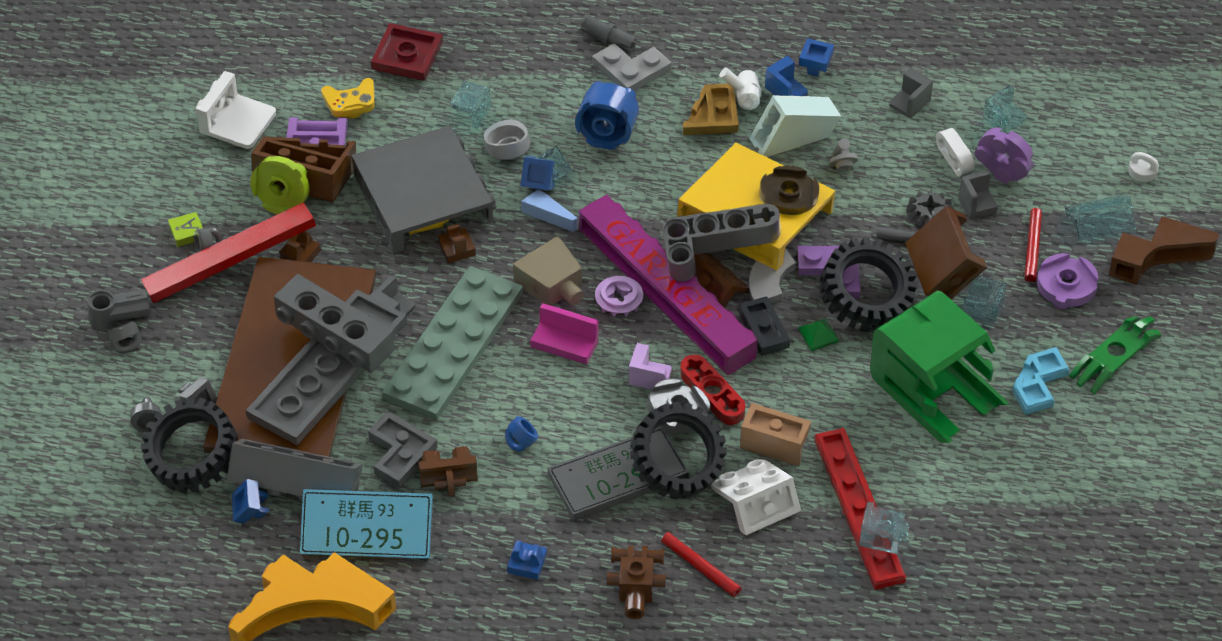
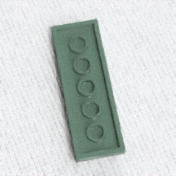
M469 266L382 391V398L437 421L522 296L523 286Z

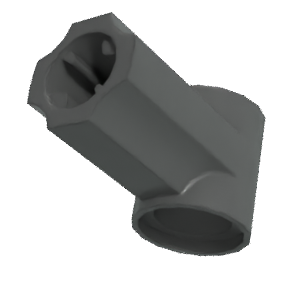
M97 290L87 298L89 323L97 330L109 329L116 321L150 315L146 290L115 295L109 291Z

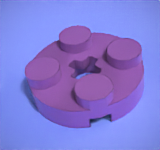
M992 128L979 140L978 147L974 152L976 159L982 162L990 172L994 173L996 180L1005 184L1010 180L1018 181L1025 178L1034 165V162L1032 163L1031 161L1033 156L1031 147L1015 132L1010 131L1009 134L1000 132L1002 128Z
M1056 254L1048 257L1041 264L1037 276V287L1041 295L1052 302L1056 308L1076 307L1087 303L1095 296L1098 273L1093 264L1085 258L1080 257L1077 260L1070 258V254ZM1065 277L1067 280L1073 279L1074 281L1072 283H1065L1062 281V278Z

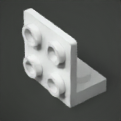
M767 460L751 461L747 464V467L736 472H726L711 484L712 490L733 503L739 529L745 535L801 511L793 477Z

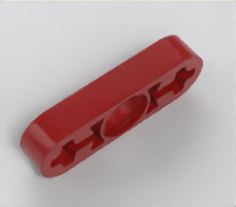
M700 355L686 356L681 361V379L690 389L694 385L703 391L709 400L710 410L722 423L727 425L740 423L745 417V401L704 357ZM708 386H717L721 391L717 394H709L704 389Z

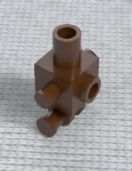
M628 545V549L612 547L611 563H615V561L621 562L620 573L607 572V585L619 586V601H625V616L630 619H641L644 616L645 602L652 603V588H665L666 575L653 574V563L664 565V549L648 550V546H642V551L634 550L632 545Z

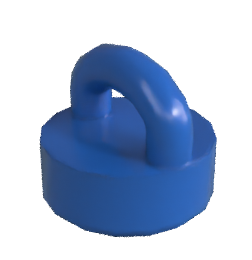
M517 416L508 424L505 431V439L512 450L521 452L537 441L538 433L527 419Z

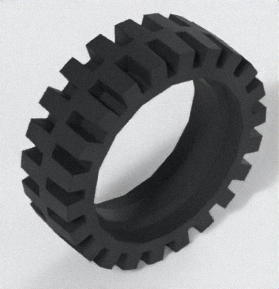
M193 397L187 398V404H185L180 399L175 401V408H172L170 404L163 407L166 411L164 415L158 411L154 415L156 423L149 421L146 426L149 432H144L142 436L144 441L141 444L142 456L151 473L161 484L166 485L173 491L177 488L179 492L186 493L189 488L192 492L199 491L200 484L204 489L211 487L209 480L212 478L216 483L222 479L219 474L221 471L225 474L228 473L232 443L238 441V435L229 417L214 402L211 401L209 403L203 398H200L197 402ZM197 421L209 422L218 430L217 443L214 450L204 461L194 467L184 469L170 468L164 463L162 451L167 439L175 430L187 423Z
M673 402L670 405L666 403L652 410L636 428L630 443V447H632L630 459L635 461L632 465L634 471L640 472L638 478L642 483L646 480L649 483L647 488L651 491L658 489V495L665 497L667 494H670L672 499H678L680 496L683 499L690 498L692 495H697L709 487L720 474L726 461L724 457L727 454V447H723L726 439L724 435L720 436L719 434L722 430L720 425L712 423L714 417L710 414L707 416L702 414L704 409L699 406L696 409H692V404L685 403L684 405H680V402ZM667 422H678L691 427L700 435L706 446L707 460L705 467L698 475L688 479H678L667 475L657 467L650 455L649 449L651 435L657 427Z

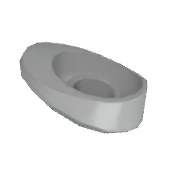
M516 120L499 121L491 125L484 133L487 152L500 160H513L522 156L529 149L531 142L527 128L523 123Z

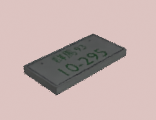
M660 427L656 428L649 442L650 455L655 464L669 476L678 479H688L689 471L668 435ZM633 437L547 468L548 476L573 521L653 492L647 488L649 483L646 480L642 483L638 478L640 472H635L632 465L635 461L630 459V452L632 450L630 443Z

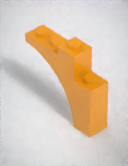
M333 553L326 561H321L313 574L285 555H282L275 563H271L266 567L262 575L264 590L256 593L242 613H237L231 619L228 630L230 641H252L259 635L279 625L315 617L347 619L376 630L396 610L395 592L336 553Z

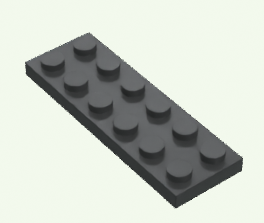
M358 289L346 301L349 305L393 330L394 337L407 323L406 314ZM312 338L247 408V419L298 445L364 372V369L353 366L348 359L338 353L330 352L323 344Z

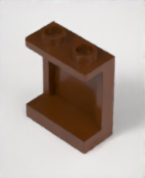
M945 206L905 244L925 296L941 291L947 297L953 299L987 269V265L983 258L971 253L961 228L967 221L965 214L948 206Z

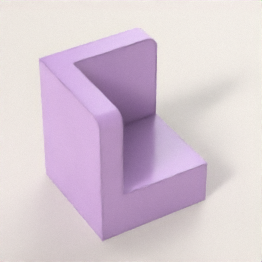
M637 343L629 364V385L653 390V387L658 382L670 378L672 367L649 361V345Z

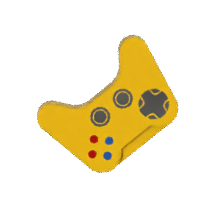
M365 78L358 87L339 91L331 86H324L321 89L323 100L331 114L337 118H357L362 113L372 111L375 107L374 81L371 78Z

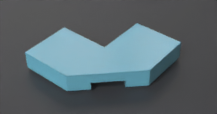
M1057 347L1028 355L1024 367L1013 385L1012 392L1025 415L1053 407L1054 399L1044 382L1069 375V368Z

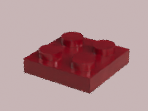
M389 23L371 60V69L425 81L443 44V34Z

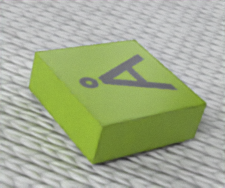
M197 212L168 219L169 228L177 247L194 243V232L196 229L203 228Z

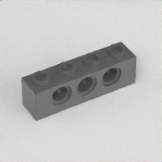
M299 274L294 276L274 295L275 313L281 322L297 328L304 336L320 342L330 352L338 353L357 368L361 367L367 372L372 373L395 350L393 330Z

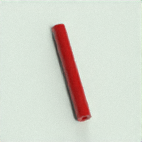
M1039 208L1030 210L1024 277L1025 281L1035 282L1037 278L1042 210Z
M667 532L662 537L661 543L735 598L741 592V586L671 533Z

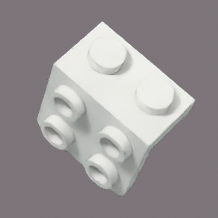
M224 71L220 78L213 82L205 98L198 102L195 113L198 117L200 133L245 149H250L276 116V109L273 106L238 95L235 74Z

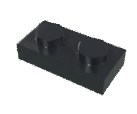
M767 296L739 304L738 312L747 329L755 334L758 342L757 349L761 356L790 348V339Z

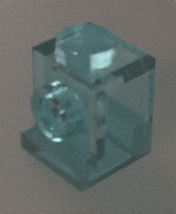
M868 502L861 526L859 546L897 554L900 541L906 543L910 524L904 522L905 513L874 507L873 502Z

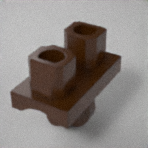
M467 446L456 447L452 450V458L440 459V453L436 450L423 452L422 462H419L421 488L434 486L435 490L447 488L448 497H454V487L466 486V482L478 481L476 455H471Z

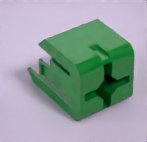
M934 292L874 330L870 362L872 378L939 442L950 443L953 441L950 437L961 431L937 408L938 405L933 402V400L953 388L981 415H985L999 405L1009 404L1003 396L961 359L964 357L989 381L992 380V362L989 359L985 360L976 352V348L981 345L991 354L995 352L988 333L943 292Z

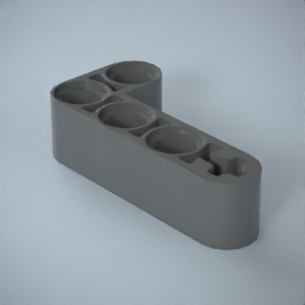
M759 204L669 219L663 225V237L670 276L676 281L690 280L696 273L695 254L767 244L776 241L781 235L780 212L778 208L771 204Z

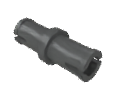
M590 15L584 17L580 31L601 39V43L605 45L615 43L619 48L628 53H631L636 47L637 36L617 29V25L613 23L606 24Z

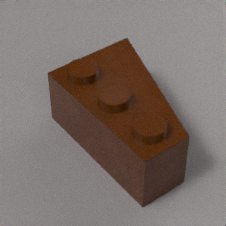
M263 136L251 153L252 172L269 156L288 158L295 163L302 164L306 168V177L309 182L308 196L334 202L353 174L352 155L356 154V141H347L346 145L328 144V140L319 139V144L301 143L300 138ZM278 180L277 182H274V184H277L279 188H285L284 184L281 181Z

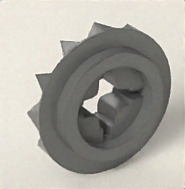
M930 190L927 194L919 191L916 197H910L906 212L910 221L922 228L945 206L954 208L952 207L951 199H945L943 192L936 195ZM929 204L933 205L934 211H932V215H929L927 208Z

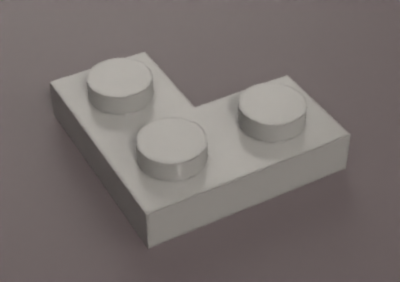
M614 43L592 56V63L615 84L624 88H631L633 91L672 69V62L655 47L631 59Z

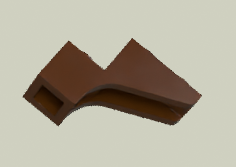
M1161 216L1152 241L1122 232L1112 256L1109 276L1137 285L1143 273L1155 265L1210 260L1215 254L1219 233Z

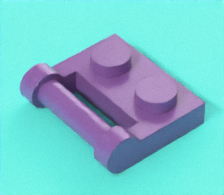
M289 117L287 138H300L301 143L319 144V139L328 140V144L345 145L348 120L347 118H338V121L299 120L298 117Z

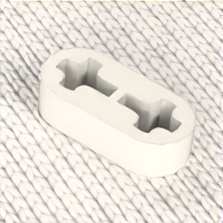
M953 128L938 132L936 134L938 149L955 174L960 177L974 172L973 156L958 133Z

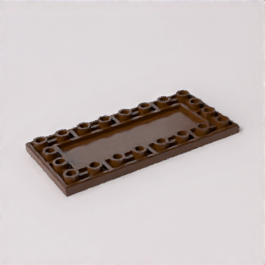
M258 257L216 404L229 417L238 435V440L247 439L331 457L347 391L298 445L247 419L246 410L311 340L304 336L297 328L290 324H284L278 319L275 313L274 295L294 276L299 274L346 302L357 289L367 295L372 294L376 280V270ZM211 423L209 424L203 445L204 453H211L218 440V430Z

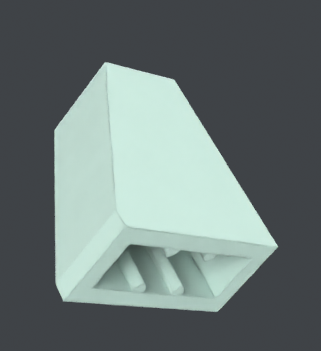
M773 95L749 139L755 148H759V154L769 157L830 137L841 115L829 97Z

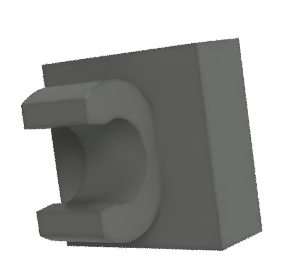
M200 377L193 384L186 382L178 389L179 397L185 404H187V398L193 397L197 402L200 398H203L209 403L212 401L216 404L217 397L209 380Z

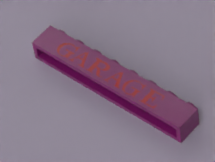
M606 194L578 210L579 230L623 274L637 281L642 287L643 293L727 376L756 359L758 342L755 334L751 330L745 329L738 322L736 316L731 311H727L718 302L713 293L707 292L699 284L695 276L687 281L674 280L669 274L666 251L662 248L656 238H651L643 230L641 224L637 220H633L625 212L620 203H615Z

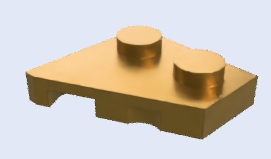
M728 83L705 84L700 92V98L695 101L691 109L688 121L683 123V135L738 133L739 124L734 88Z

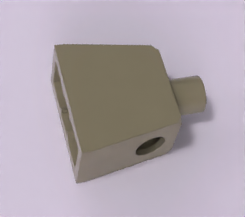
M558 236L513 263V282L522 285L523 290L544 304L552 306L564 298L570 305L575 306L584 297V292L580 289L582 286V268Z

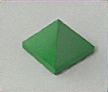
M826 318L798 327L800 334L811 351L839 342L837 335Z

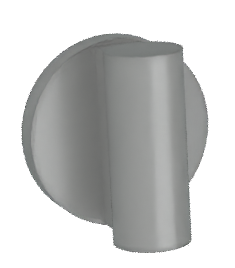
M843 138L838 142L833 151V157L829 160L830 167H836L837 171L852 169L854 167L853 164L858 161L857 154L849 153L850 142L847 139Z

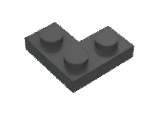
M388 411L368 431L370 440L388 450L374 465V474L399 489L419 468L423 452L436 450L438 447L437 439Z

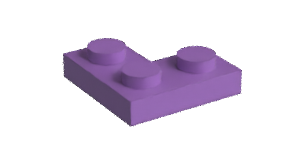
M798 246V275H821L832 252L836 248L838 249L839 246ZM854 264L843 271L842 278L847 292L854 299H860L859 264Z

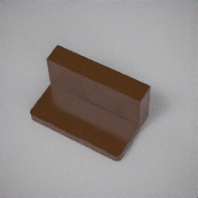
M708 253L694 255L696 266L694 276L707 292L715 295L718 302L724 308L735 292L748 293L749 286L713 255Z

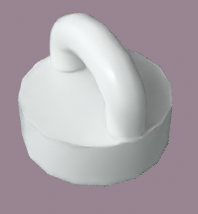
M1136 152L1130 160L1129 175L1136 181H1152L1157 176L1159 164L1151 155Z

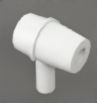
M724 68L719 76L736 89L735 97L740 108L745 110L757 108L760 104L761 88L755 72L745 70L736 76L728 68Z

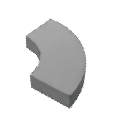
M786 247L783 265L777 271L758 261L754 263L749 277L750 300L765 296L768 297L771 304L782 300L780 282L785 275L795 270L796 265Z

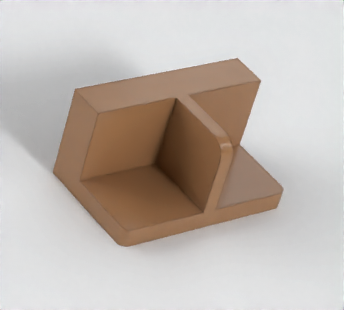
M751 403L741 425L740 448L799 466L802 458V447L811 429V421Z

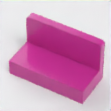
M543 303L539 308L540 323L530 340V346L587 365L599 343L598 321Z

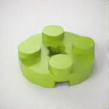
M269 156L252 172L250 179L251 191L254 197L258 195L259 199L263 202L261 204L263 208L271 213L280 214L307 200L309 195V182L306 177L307 170L302 164L295 163L288 158ZM281 181L285 186L283 191H280L279 186L274 184V182Z

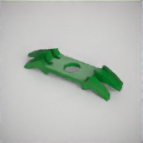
M1136 316L1125 319L1118 330L1089 355L1085 354L1069 374V377L1072 379L1076 378L1088 366L1076 383V385L1082 387L1093 375L1102 370L1090 392L1096 394L1122 365L1139 350L1142 351L1152 340L1162 335L1159 330L1151 329L1145 331L1141 339L1138 338L1145 329L1155 322V319L1153 317L1141 319ZM1119 345L1124 348L1125 354L1122 356L1111 355L1108 352V347Z

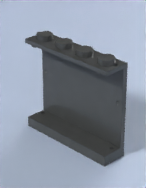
M451 126L352 155L354 176L393 253L405 250L404 233L482 209V215L487 218L489 224L494 222L493 210L496 209L494 196L491 192L487 193L485 190L486 186L482 174L476 173L472 156L470 154L466 155L461 136H456Z

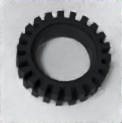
M863 237L860 244L857 238L851 239L849 244L846 241L840 244L839 248H836L829 257L820 276L822 283L819 286L820 293L825 292L822 297L824 304L831 302L828 311L833 314L838 310L840 313L837 320L841 323L846 317L851 319L848 325L850 328L854 329L857 322L861 323L860 331L864 332L868 331L870 325H872L874 332L880 326L909 309L917 289V282H914L916 273L915 271H909L912 266L909 260L901 262L904 254L899 250L893 255L891 252L894 246L888 243L886 249L881 248L882 240L876 239L873 245H870V237ZM860 263L870 264L879 268L890 278L893 284V298L889 302L877 306L866 305L857 301L847 292L844 286L843 271L854 264Z

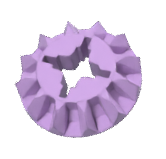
M626 276L606 278L599 283L595 290L596 305H600L603 313L609 311L614 317L617 313H623L627 317L630 311H637L640 303H643L642 287L637 281ZM615 291H617V293L620 294L621 297H624V300L622 302L619 301L617 298H614Z

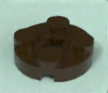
M785 165L774 168L773 173L769 175L766 173L762 177L759 195L764 204L774 205L781 214L797 215L811 210L816 205L820 189L818 181L815 177L812 180L807 176L806 170L796 166ZM786 189H792L793 193H786L785 191Z

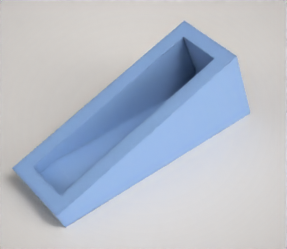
M537 189L521 201L522 213L572 232L577 230V217L540 189Z

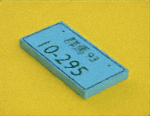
M303 489L300 554L332 555L336 553L339 556L430 559L433 494Z

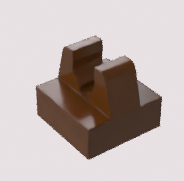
M459 224L448 226L445 234L438 235V243L447 263L476 256V248L467 229H460Z
M304 231L290 238L279 251L280 259L312 262L321 251V244L314 241L310 233Z

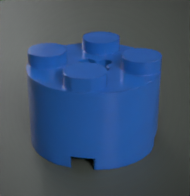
M601 81L594 82L586 91L575 117V128L578 134L581 132L586 137L585 141L589 145L608 150L616 149L618 145L628 142L639 115L636 93L631 88H624L617 84L603 83Z

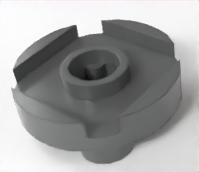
M668 379L658 382L653 387L646 407L650 413L655 408L666 403L668 405L673 402H680V405L690 403L692 404V409H696L698 406L704 409L702 414L707 416L710 410V403L707 396L698 387L693 385L690 389L682 386L683 381ZM667 422L660 426L661 430L668 435L695 432L691 427L678 422Z

